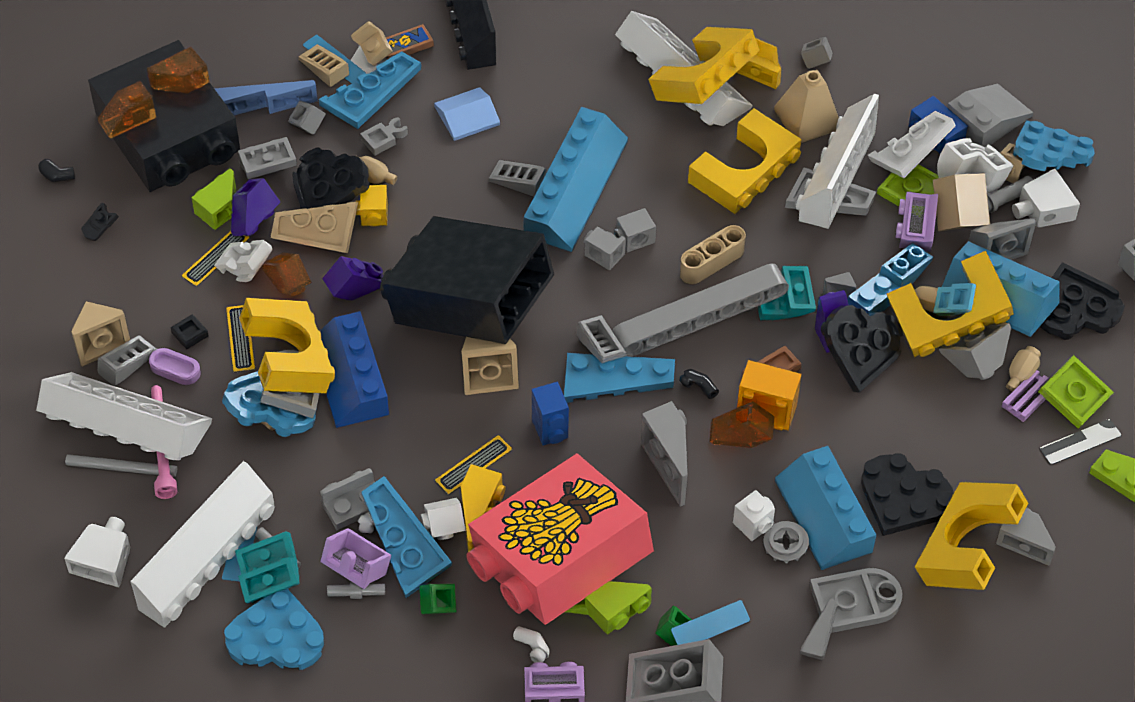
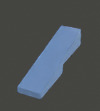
M314 80L214 88L233 115L267 107L269 114L294 108L300 100L306 103L318 101Z

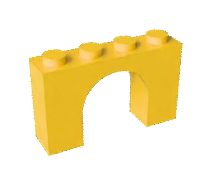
M706 27L692 41L699 60L706 62L690 67L662 66L648 79L656 101L703 104L760 51L753 30Z
M755 108L738 122L736 139L756 151L763 158L764 161L760 165L746 170L734 169L705 151L689 166L688 183L734 214L740 209L746 208L751 203L753 197L758 193L764 192L769 183L774 178H779L785 168L790 163L794 164L801 155V138Z
M986 251L961 261L962 269L968 282L976 284L972 310L957 319L943 321L927 314L918 299L912 283L887 293L891 308L897 321L900 323L914 357L930 355L939 346L944 344L945 346L953 345L960 340V337L967 334L976 335L982 332L986 326L993 323H1004L1010 319L1011 315H1014L1012 304Z
M246 298L239 317L245 336L279 338L291 343L300 351L299 353H264L258 370L264 391L327 393L330 382L334 380L335 370L330 364L328 351L324 348L321 332L316 327L314 314L310 311L307 301Z
M959 483L915 565V569L926 586L985 589L995 570V566L985 550L959 548L957 546L969 531L980 525L989 523H1019L1028 505V501L1017 484Z

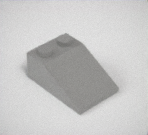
M999 84L965 91L949 102L947 107L968 125L966 138H970L971 143L985 148L988 144L992 145L1033 116V112Z
M671 401L642 413L641 445L681 507L685 505L688 475L685 428L687 420L681 409L677 410Z
M710 639L629 654L626 702H721L723 656Z

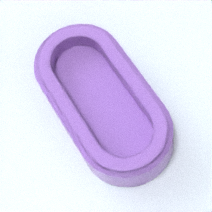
M167 348L157 349L149 357L152 372L182 385L193 384L200 378L199 363L191 357Z

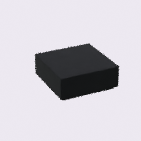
M193 314L170 327L171 333L186 350L209 336L208 330Z

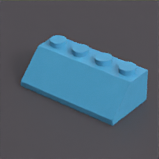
M968 241L954 256L942 287H951L952 284L969 283L963 272L961 261L986 251L1013 307L1014 315H1011L1010 319L1004 323H1009L1012 329L1031 337L1059 304L1060 282Z
M829 446L802 454L775 477V482L795 521L808 534L809 547L821 570L873 553L876 533Z

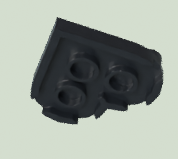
M319 147L309 150L299 159L301 164L297 168V172L292 174L294 188L301 209L349 203L360 193L366 192L370 185L368 181V167L358 156H349L346 153L337 156L331 150H322Z
M1062 262L1052 276L1053 279L1060 282L1059 304L1039 327L1047 333L1059 336L1064 340L1071 339L1074 334L1079 333L1084 327L1101 334L1107 333L1110 328L1120 322L1125 305H1123L1122 300L1119 298L1120 293L1112 286Z
M853 305L840 306L834 309L827 317V320L821 325V333L825 338L827 347L853 392H861L901 354L902 350L898 349L903 331L900 323L892 315H886L883 312L867 314L864 309L856 308Z
M901 453L880 455L868 460L864 465L861 479L863 492L882 536L939 521L954 494L951 484L943 477L940 470L916 471L911 463L907 461L906 456Z

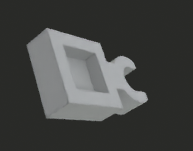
M397 117L392 119L386 127L379 123L360 133V138L372 154L376 156L396 145L395 138L400 139L407 136L408 127L398 128L401 124L400 118Z

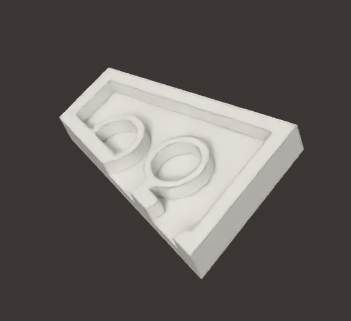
M934 111L911 126L908 134L899 140L893 138L887 142L888 147L879 153L873 151L868 157L871 162L905 178L956 125L952 118Z

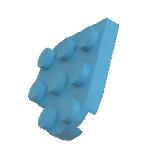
M1027 120L1013 149V155L1021 157L1023 165L1040 171H1045L1046 167H1055L1056 170L1062 166L1075 168L1076 164H1084L1087 167L1092 163L1095 152L1092 147L1093 140L1088 137H1077L1063 129H1052L1044 126L1041 122Z
M258 371L232 380L224 392L222 403L228 412L238 418V422L243 426L267 422L275 429L278 435L288 437L291 434L303 433L311 429L316 419L315 414L313 418L261 403L263 386Z
M289 589L264 597L238 615L224 630L227 651L231 658L240 665H243V663L249 665L258 664V667L273 662L283 669L285 666L288 668L299 667V670H303L312 666L321 657V651L324 647V635L320 625Z

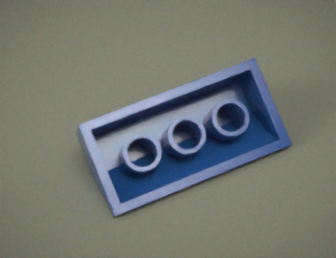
M361 312L334 317L320 332L324 348L328 351V359L335 370L334 380L330 382L326 396L336 428L389 415L388 396Z

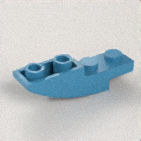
M914 243L910 244L883 264L879 274L850 294L847 298L848 305L862 308L867 314L883 312L890 306L887 293L907 284H913L931 263L933 256Z

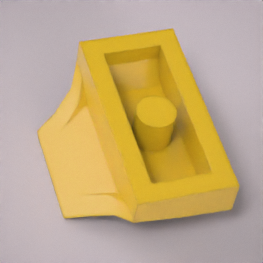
M756 38L760 51L736 73L777 89L781 83V66L778 62L777 47Z

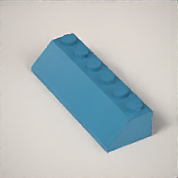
M584 107L580 108L524 215V231L543 233L546 244L570 252L573 251L628 142V137L606 114Z

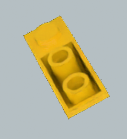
M473 464L470 465L461 484V502L468 552L474 549L468 524L494 508L497 501L501 502L506 490V486L502 483V473Z

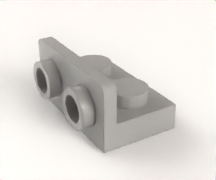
M287 137L238 151L240 166L245 171L247 179L297 166L296 157Z
M370 468L364 471H357L350 477L338 483H331L320 491L322 506L336 530L358 521L361 515L368 513L361 492L375 483L373 472Z

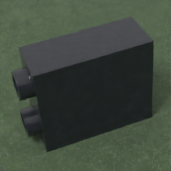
M179 40L88 80L96 115L149 192L163 186H176L182 183L189 174L208 165H222L240 150L235 116Z
M433 216L421 233L414 235L410 239L405 254L395 267L388 269L384 273L380 291L382 297L388 301L395 324L507 344L555 274L543 233Z

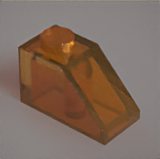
M192 47L147 68L149 83L152 89L189 93L210 82L206 63Z
M141 81L117 91L98 117V122L108 137L111 139L156 118L152 96Z
M280 253L265 261L261 266L262 270L281 294L296 296L306 290V285L312 283L299 254Z
M752 401L711 420L709 442L716 445L756 447L773 439L775 416Z

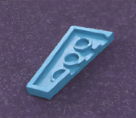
M401 51L377 65L375 71L369 74L363 73L357 77L356 82L349 86L344 84L337 88L336 93L330 97L325 95L320 98L319 106L359 129L421 70V62Z
M567 353L564 388L565 400L567 403H570L576 398L586 397V400L597 399L598 395L613 393L614 396H618L632 390L646 392L673 388L675 359L625 356L601 363L593 354Z
M385 476L361 492L383 547L387 553L391 554L390 563L405 598L420 589V585L427 584L452 566L451 560Z

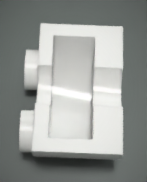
M256 240L251 243H230L214 266L223 274L227 270L238 276L236 281L248 282L253 279L273 249L264 240Z

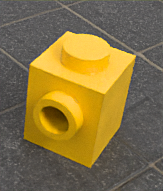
M369 185L366 192L360 193V200H355V202H358L356 215L361 216V226L387 225V185Z

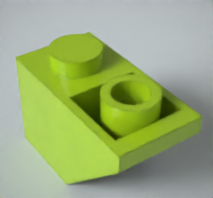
M228 169L223 174L218 175L214 181L203 189L198 190L191 197L194 214L214 230L232 218V199L236 193V183L232 169Z
M609 581L585 597V607L588 610V615L608 635L615 629L623 628L629 621V618L636 613H643L650 606L652 588L648 584Z

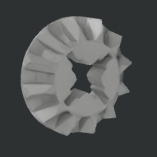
M782 521L773 524L765 533L763 544L766 554H770L774 561L778 559L787 564L791 560L798 561L803 554H806L809 538L804 528L797 523ZM785 535H787V539L791 543L788 550H785L782 544Z

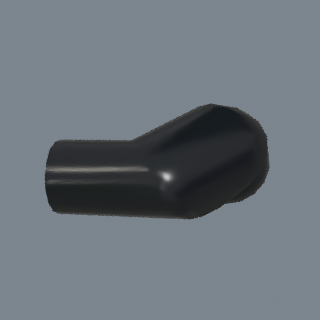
M687 369L679 378L682 385L690 388L693 383L698 385L708 399L716 397L719 393L718 388L704 373Z

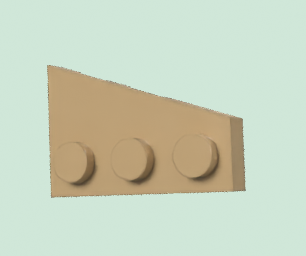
M358 202L276 212L270 238L348 254Z

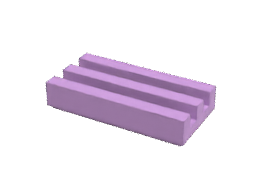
M1038 370L1029 379L1024 380L1002 403V408L1022 422L1046 400L1040 394L1022 413L1019 411L1049 379L1045 375L1041 377ZM1034 382H1037L1014 406H1011Z

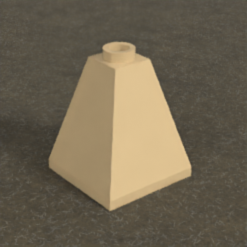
M811 70L799 75L774 106V110L785 128L801 138V143L836 131L839 117L827 83L818 70Z
M466 337L461 351L465 395L519 389L517 348L511 339H509L507 344Z

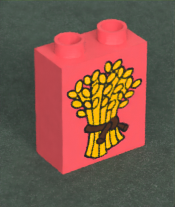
M577 453L468 524L474 549L467 553V560L475 574L484 582L494 577L501 583L500 590L504 599L516 613L520 614L528 609L544 625L654 552L647 512Z

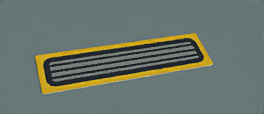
M230 231L182 274V277L195 286L199 285L216 269L215 263L230 243L246 242L250 237L245 235L233 236Z
M244 305L226 308L234 372L255 369L251 336H245L239 319Z
M498 435L436 478L435 481L447 494H450L461 486L471 464L487 468L511 451L512 448Z

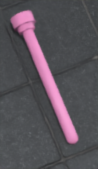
M158 385L151 388V398L163 402L161 387ZM157 451L159 476L154 482L155 495L161 499H169L177 494V482L170 475L169 459L164 457V453Z

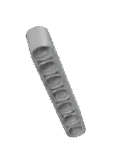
M767 264L615 326L612 332L626 351V356L633 357L777 299L788 291L789 285L776 264Z

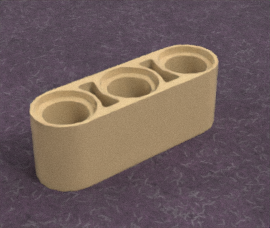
M737 225L727 226L682 254L680 278L687 284L699 283L740 258L744 253L746 234L744 229Z

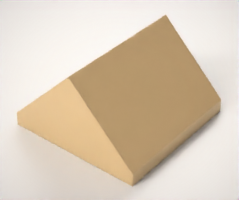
M985 173L957 174L933 180L934 194H938L936 211L938 231L972 228L990 224Z
M87 301L71 331L81 366L98 360L99 357L130 340L125 315L121 309Z

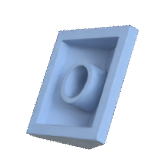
M480 87L434 103L435 109L454 141L500 125V120L490 96Z

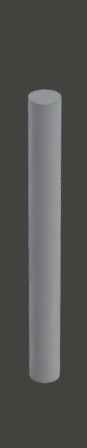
M68 454L65 460L67 466L159 475L158 464ZM169 465L170 475L176 477L177 466Z

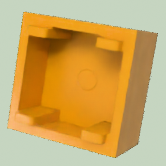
M748 360L739 385L736 417L748 422L754 421L773 426L774 429L789 431L797 407L802 374Z

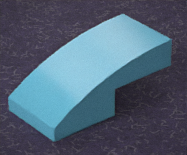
M960 283L952 284L951 287H938L933 313L939 316H949L970 312L972 310L976 284Z

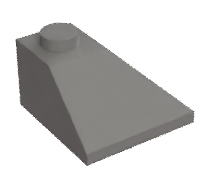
M1032 218L978 226L971 230L969 242L1012 260L1028 254L1036 221Z
M1009 323L990 324L976 335L967 334L960 337L957 343L950 346H945L944 344L939 348V351L966 377L979 378L980 380L988 379L994 375L996 369L1003 365L1011 326Z

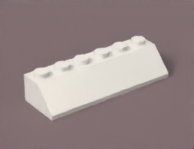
M631 11L615 34L622 41L620 44L623 48L634 52L637 55L636 59L641 64L653 69L652 74L656 73L662 66L690 67L704 63V61L699 60L697 54L658 19ZM727 82L703 104L684 103L690 109L697 110L701 114L700 118L710 126L713 124L725 126L749 111L753 106Z
M873 94L848 107L844 116L839 117L836 132H831L828 148L824 147L822 150L821 162L815 164L812 179H807L804 195L800 194L798 197L796 209L799 210L800 222L829 229L875 135L879 95Z
M73 372L42 379L36 411L45 413L49 419L69 421V425L72 427L89 428L96 435H110L116 437L120 443H134L140 445V449L144 451L164 453V457L171 460H181L182 457L193 454L212 422L210 417Z
M243 461L131 580L138 610L164 628L171 620L174 621L180 616L183 607L199 595L203 585L208 580L216 577L225 561L235 556V551L238 550V547L244 540L250 539L254 535L256 527L263 520H267L274 511L275 506L272 492L246 462Z

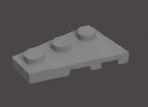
M803 168L786 200L785 208L796 209L798 197L800 194L804 195L807 179H812L813 170ZM851 183L837 213L866 216L875 199L876 192Z

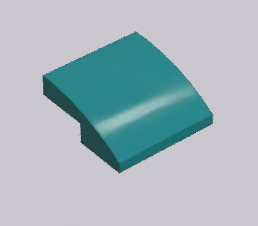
M782 266L780 272L789 285L788 291L777 299L757 306L760 320L788 319L815 312L816 305L808 266Z
M285 531L235 551L241 575L238 578L245 603H251L300 584L297 558L291 533Z

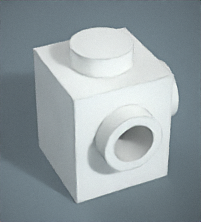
M755 490L735 505L733 524L753 541L773 526L774 505L769 498L763 497Z
M457 498L424 504L425 513L421 514L422 525L426 530H429L433 538L437 537L438 540L449 539L454 536L453 533L466 531L461 503Z

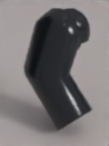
M47 158L40 161L38 165L40 173L51 182L75 179L73 167L59 168L52 160Z

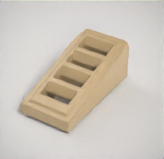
M318 44L299 56V60L329 87H332L349 75L348 63Z

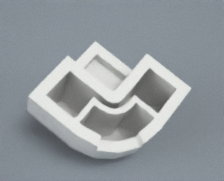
M970 138L945 144L937 163L939 178L957 174L985 173L987 192L993 193L1002 186L1013 168V165L989 144L985 148L971 143Z

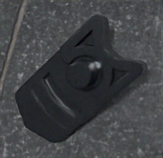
M101 203L82 226L81 230L87 239L96 241L119 216L116 213H109L106 204Z

